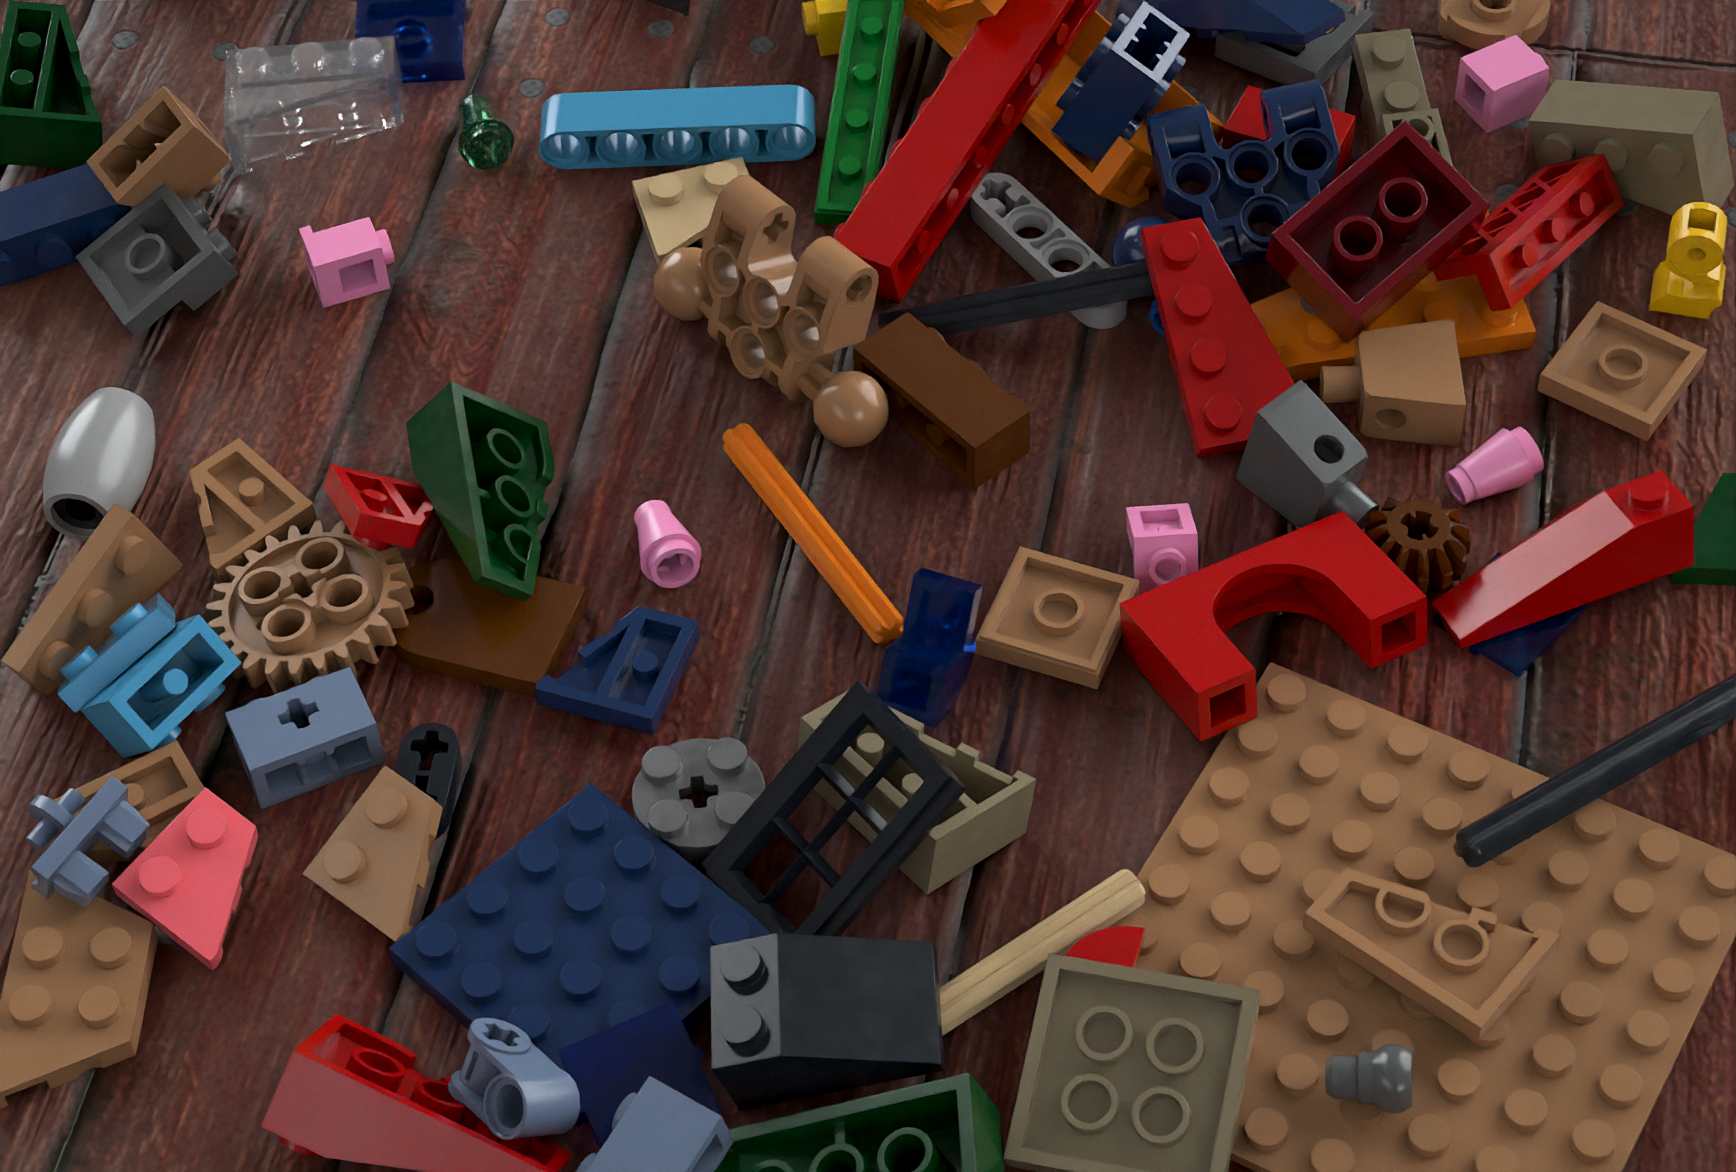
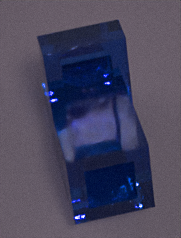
M921 568L914 574L902 635L885 649L877 696L887 706L933 728H936L949 715L965 684L974 658L976 638L973 637L983 585Z

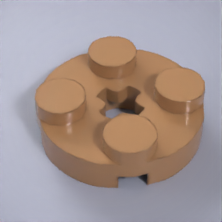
M1438 0V31L1444 39L1459 42L1476 50L1483 49L1514 35H1517L1526 45L1535 42L1545 31L1551 2L1550 0ZM1493 5H1498V6H1501V7H1502V9H1490V8H1491Z

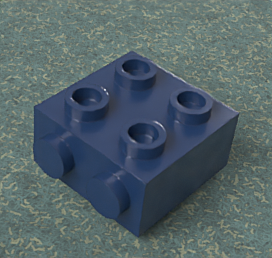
M1143 1L1132 18L1121 12L1055 104L1064 113L1051 131L1061 137L1072 151L1080 155H1086L1098 164L1119 136L1128 140L1132 138L1146 114L1155 108L1171 85V81L1187 60L1179 54V51L1190 34L1146 1Z

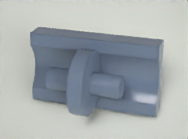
M111 776L75 818L73 814L86 800L73 788H69L58 802L44 795H37L27 808L38 824L25 840L31 847L40 852L53 837H56V840L31 867V871L36 877L31 884L33 890L47 900L56 891L63 897L85 908L89 906L109 880V872L86 855L101 840L123 858L127 859L134 854L149 835L150 824L133 806L127 803L128 787Z

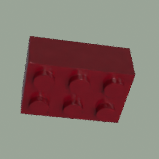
M1405 119L1271 233L1265 260L1348 344L1479 232L1490 204Z

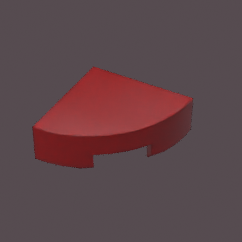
M1116 926L1098 930L1078 941L1065 956L1136 968L1144 943L1145 928Z

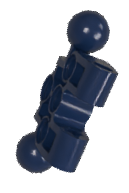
M1318 79L1260 91L1261 117L1267 138L1265 142L1245 140L1237 143L1230 149L1220 148L1215 141L1204 103L1153 113L1145 117L1149 147L1164 210L1182 221L1201 217L1228 266L1249 262L1269 264L1265 257L1270 236H1259L1250 230V226L1257 222H1267L1278 228L1327 187L1336 174L1340 149L1325 94ZM1301 157H1311L1316 159L1321 164V167L1315 170H1304L1299 168L1294 161ZM1244 169H1254L1259 171L1264 178L1256 183H1248L1242 181L1236 174ZM1187 181H1197L1202 183L1207 190L1198 195H1189L1179 189V186ZM1141 216L1125 224L1116 235L1111 247L1113 266L1146 261L1140 241L1142 228L1168 222L1160 217Z

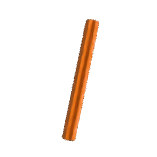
M740 423L734 429H727L722 436L725 442L723 448L726 454L873 642L885 645L892 639H898L904 631L901 614L754 429L745 423Z

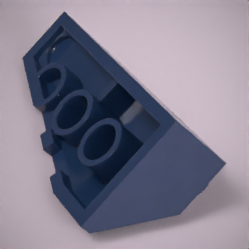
M1121 0L1115 13L1116 19L1121 12L1132 18L1143 1H1146L1178 26L1195 28L1197 38L1213 39L1218 32L1243 31L1246 41L1306 45L1346 21L1344 10L1329 0Z

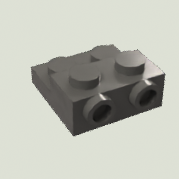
M166 183L162 184L76 256L122 324L136 337L181 300L195 311L238 275V272L229 262L238 255L236 250L217 228L214 227L209 232L204 228L212 221L209 214L191 194H188L181 200Z

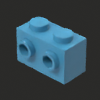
M198 614L176 622L175 628L92 698L80 711L123 758L147 751L150 753L173 742L182 731L178 724L193 710L199 712L215 701L226 688L222 682L242 662Z

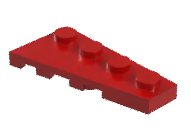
M1202 218L1142 228L1140 241L1196 457L1200 458L1245 449L1257 411L1295 383Z

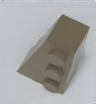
M1556 79L1528 120L1538 167L1543 168L1548 164L1604 153L1621 197L1674 215L1682 206L1693 202H1706L1721 209L1735 186L1719 92Z
M848 691L801 717L797 751ZM889 707L967 788L899 868L926 894H929L1026 833L1037 779L1019 770L1011 777L979 761L980 751L964 743H961L957 749H954L924 734L925 724ZM867 725L833 767L856 790L891 747ZM899 758L867 795L865 800L889 823L924 781ZM824 778L814 787V790L836 811L846 802ZM856 811L847 819L871 843L878 836Z

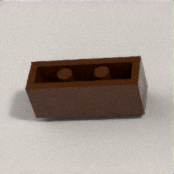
M909 312L853 347L854 371L865 373L879 382L888 396L889 417L974 489L1030 452L1031 417L1030 410H1028L1023 400L1014 393H1007L986 375L983 368L977 362L965 359L946 343L943 336L932 327L927 328Z

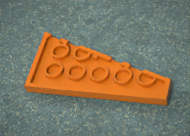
M1433 271L1363 330L1368 331L1454 319L1459 358L1533 348L1536 336V329L1524 299H1521L1512 309L1491 312L1477 275L1437 281ZM1292 287L1250 304L1293 381L1320 378L1321 366H1353L1357 336L1347 344L1319 314L1308 313L1302 308V297Z

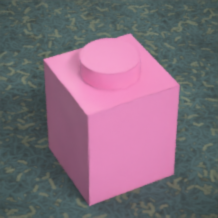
M1514 35L1460 58L1454 100L1486 133L1534 113L1545 96L1550 67L1540 54L1534 52L1517 35Z

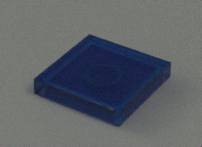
M357 0L353 59L355 86L465 80L467 1Z

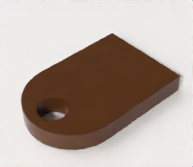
M440 558L426 561L408 569L414 585L410 589V593L414 602L426 601L431 603L432 606L420 614H406L409 622L407 627L391 628L397 643L395 646L389 647L401 661L416 669L536 698L535 687L538 681L547 674L553 678L588 605L586 587L536 576L533 595L526 601H522L475 583L462 558Z

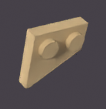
M743 157L632 181L634 199L658 267L664 257L678 248H686L695 241L703 246L711 215L720 192L732 179L740 175H749Z

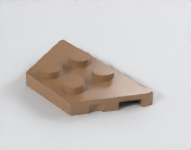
M31 869L29 870L0 999V1109L8 1106L5 1096L43 1081H47L49 1088L52 1089L77 1079L88 1069L96 1067L105 1068L136 1056L158 943V935L153 922L97 896L86 908L63 897L56 891L48 900L31 888V884L36 879Z

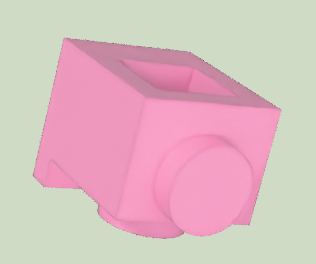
M370 217L314 233L310 225L299 228L308 271L323 308L390 289L386 265L395 263L394 253L386 230L375 231Z

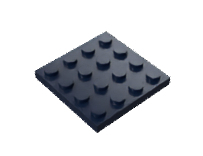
M590 783L389 947L393 964L468 1030L475 1019L494 1018L506 1021L524 1031L540 1051L561 1070L569 1073L576 1082L580 1094V1111L575 1125L580 1127L711 1012L710 947L769 935L771 933L748 910Z

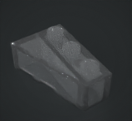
M394 36L362 37L351 40L317 43L305 42L302 44L270 47H248L245 49L227 50L223 127L235 176L251 172V162L284 153L286 160L303 155L302 146L331 137H334L336 143L340 144L404 123L403 81Z

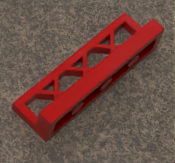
M1601 153L1545 165L1484 219L1479 232L1433 270L1437 281L1477 275L1491 312L1512 309L1624 206L1605 154Z

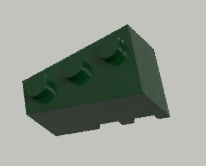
M8 0L0 38V164L72 169L88 164L86 161L103 146L102 122L98 110H95L87 74L84 75L79 49L66 7L61 4Z

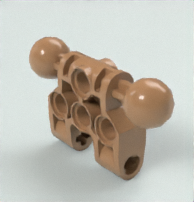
M740 175L732 179L720 192L707 228L703 248H678L662 259L654 275L655 297L666 313L682 321L704 320L708 318V333L710 337L717 343L727 346L736 369L743 376L749 379L762 377L769 384L779 387L781 393L795 403L804 402L810 398L813 401L814 422L825 439L842 447L865 446L878 437L887 424L889 418L888 396L879 382L865 373L845 371L833 374L831 369L838 349L865 340L875 303L879 280L878 272L831 236H823L815 240L806 248L799 262H796L791 254L796 217L794 208L751 176Z

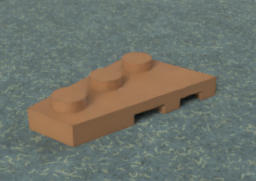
M114 503L3 656L1 662L27 684L48 696L65 679L60 669L73 656L88 645L95 651L113 634L109 627L124 612L137 602L143 605L184 564L133 513Z
M1345 868L1304 913L1303 929L1477 1043H1479L1556 952L1561 936L1559 933L1537 926L1534 934L1497 923L1498 914L1475 907L1468 914L1435 904L1430 901L1426 892Z

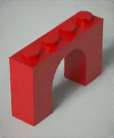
M1344 511L1119 603L1123 651L1200 742L1258 717L1256 669L1225 635L1236 624L1248 618L1271 612H1294L1317 618L1331 626L1371 669L1427 645V596Z

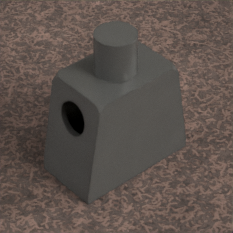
M1302 380L1295 383L1257 411L1236 475V480L1298 528L1344 511L1363 530L1366 521L1370 518L1371 511H1379L1380 508L1376 502L1358 487L1368 460L1366 449Z

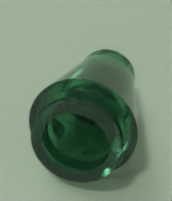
M483 95L468 96L459 106V153L467 163L478 169L492 170L500 167L508 160L513 149V133L487 97Z

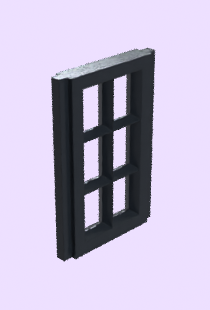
M856 681L701 865L725 893L748 910L771 934L841 936L967 788L875 693L871 692L863 683ZM869 725L891 749L855 790L833 765L866 726ZM901 758L924 782L892 820L887 823L865 798L897 760ZM824 778L846 802L809 844L787 819L819 781ZM856 811L878 836L841 878L819 852L849 816ZM778 831L800 856L764 896L743 871ZM809 864L832 889L801 926L795 930L773 905Z

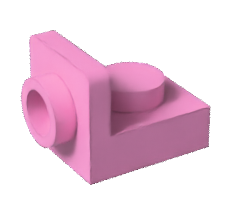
M1189 503L1126 507V524L1133 553L1134 579L1140 580V594L1199 570L1198 533Z

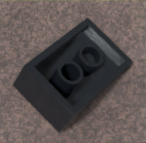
M774 933L710 947L712 1070L739 1110L944 1071L937 949L933 942Z

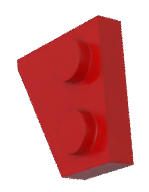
M332 464L329 466L323 488L350 530L353 538L365 546L381 550L388 549L390 544L413 548L436 515V511L421 484Z

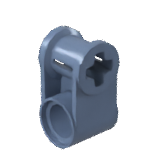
M494 1018L475 1019L467 1033L471 1045L462 1069L455 1071L448 1083V1091L452 1097L467 1106L489 1127L495 1136L502 1140L562 1134L572 1129L579 1116L580 1094L576 1082L570 1074L561 1070L531 1042L528 1035L517 1026Z

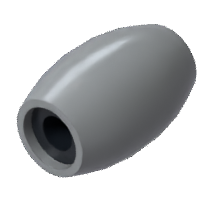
M106 387L98 389L71 412L58 431L47 457L43 477V506L46 519L60 533L77 540L87 541L114 503L131 512L142 495L153 465L156 438L153 411L140 396L121 388Z

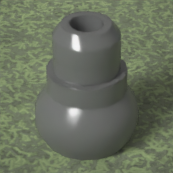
M1387 1044L1374 1052L1359 1051L1358 1056L1333 1055L1326 1060V1093L1333 1099H1357L1359 1104H1374L1382 1111L1388 1113L1404 1112L1413 1106V1052L1399 1044Z

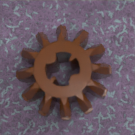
M1412 491L1405 503L1387 497L1385 504L1381 507V511H1371L1370 518L1366 521L1364 533L1424 594L1428 588L1439 594H1444L1448 587L1451 586V581L1461 580L1462 574L1466 571L1468 563L1467 554H1469L1471 546L1470 528L1462 525L1460 509L1442 510L1439 495L1429 502L1419 501Z

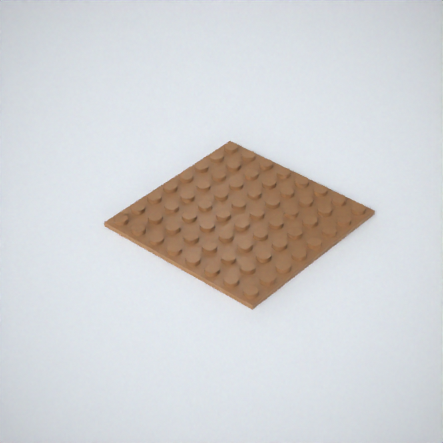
M1270 662L1256 684L1258 717L1226 732L1136 877L1146 892L1143 905L1109 926L1145 928L1144 943L1136 968L1260 989L1261 1002L1230 1160L1255 1172H1623L1736 937V855L1597 798L1477 868L1468 867L1463 858L1456 855L1453 848L1456 842L1457 831L1550 778ZM1345 868L1426 892L1430 901L1435 904L1468 914L1475 907L1498 914L1497 923L1534 934L1537 926L1559 933L1561 936L1556 952L1479 1043H1477L1303 929L1304 913ZM1387 1044H1399L1413 1052V1106L1404 1112L1388 1113L1382 1111L1374 1104H1359L1357 1099H1333L1326 1093V1060L1333 1055L1358 1056L1359 1051L1374 1052Z

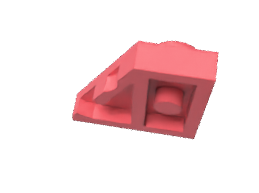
M205 787L112 883L114 893L148 921L153 922L158 929L205 966L214 971L221 962L223 939L231 913L235 914L242 892L241 880L244 870L250 866L257 843L258 833L256 826Z

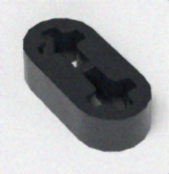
M434 722L416 726L404 735L399 747L394 772L426 793L443 807L435 838L437 839L447 831L452 819L463 769V758L459 739L454 730L444 724ZM431 750H440L441 752L436 753L433 757L431 770H424L421 759H427Z

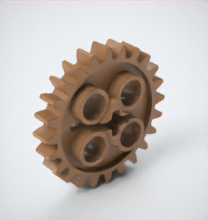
M317 520L311 527L309 534L301 535L299 529L293 525L289 528L288 540L279 542L275 537L268 535L265 537L267 546L265 551L259 553L252 549L246 550L244 555L248 563L244 567L228 565L225 570L231 583L214 584L212 589L218 601L206 604V610L211 618V621L207 624L242 662L231 673L232 676L237 679L246 675L251 688L254 689L268 680L273 693L277 694L285 688L289 681H294L295 685L299 686L317 676L329 675L348 667L351 668L356 677L354 663L360 659L376 664L379 660L374 648L377 645L395 646L397 642L391 628H403L409 624L404 610L414 607V600L410 593V589L414 585L397 546L389 547L385 550L371 548L356 541L343 520H340L331 532H325L321 520Z

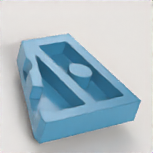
M159 592L151 597L143 606L139 602L134 604L109 627L113 634L95 651L90 645L86 646L60 669L65 679L59 684L57 694L74 713L79 711L175 628V610Z

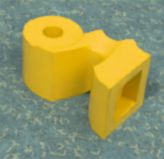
M1693 202L1682 206L1672 216L1666 259L1658 265L1653 274L1649 303L1650 311L1709 319L1712 311L1721 306L1726 273L1723 256L1727 231V216L1723 210L1706 202Z

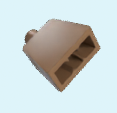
M162 86L86 162L117 203L136 207L164 183L181 200L188 194L194 197L199 191L206 192L214 189L220 181L221 170L228 164L230 157L201 119L168 88Z
M1454 319L1363 331L1357 336L1353 366H1321V401L1323 403L1356 402L1359 432L1365 437L1442 446H1460L1466 400Z

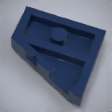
M642 606L636 607L616 622L614 629L610 633L596 637L578 651L579 662L555 680L548 674L540 679L535 687L537 704L654 735L699 641V621Z

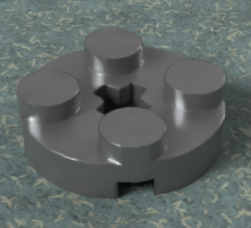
M726 737L718 740L707 738L689 739L669 746H656L646 752L642 758V769L633 784L632 803L635 819L687 862H703L765 790V782L759 766L748 756L746 746L741 741ZM698 791H705L714 795L708 797L707 806L703 808H694L692 800L685 798L689 794Z

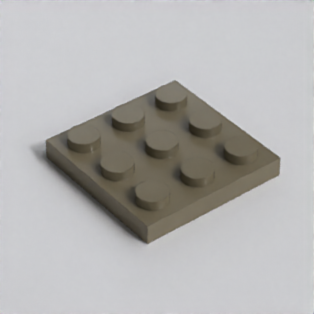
M1048 953L1003 1158L1006 1165L1036 1172H1228L1261 1002L1260 989Z

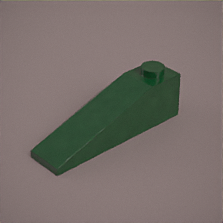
M451 381L406 423L413 471L474 582L526 601L534 592L541 552V544L536 538L538 525L546 519L549 506L543 501L544 491L553 482L555 472L547 422Z
M965 1073L729 1129L734 1142L715 1170V1172H1004L1000 1112L971 1074Z

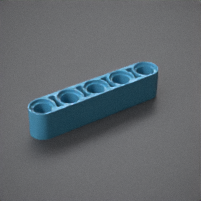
M797 85L562 93L553 95L542 105L539 153L548 165L559 169L711 164L743 157L744 163L799 160L808 156L815 148V100L807 89Z

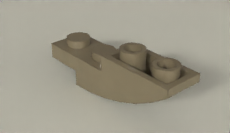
M1410 28L1356 34L1353 40L1352 51L1363 91L1360 108L1371 146L1374 147L1406 119L1453 167L1438 108L1431 109Z

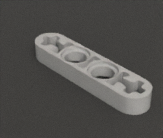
M1000 172L987 173L970 197V216L974 222L1037 281L1110 268L1099 255L1012 176ZM1034 227L1042 230L1045 234L1036 239H1025L1016 235V232L1022 228ZM1060 260H1070L1079 264L1080 267L1072 272H1060L1053 269L1051 265ZM1128 300L1069 312L1088 327L1109 329L1124 321L1128 313Z

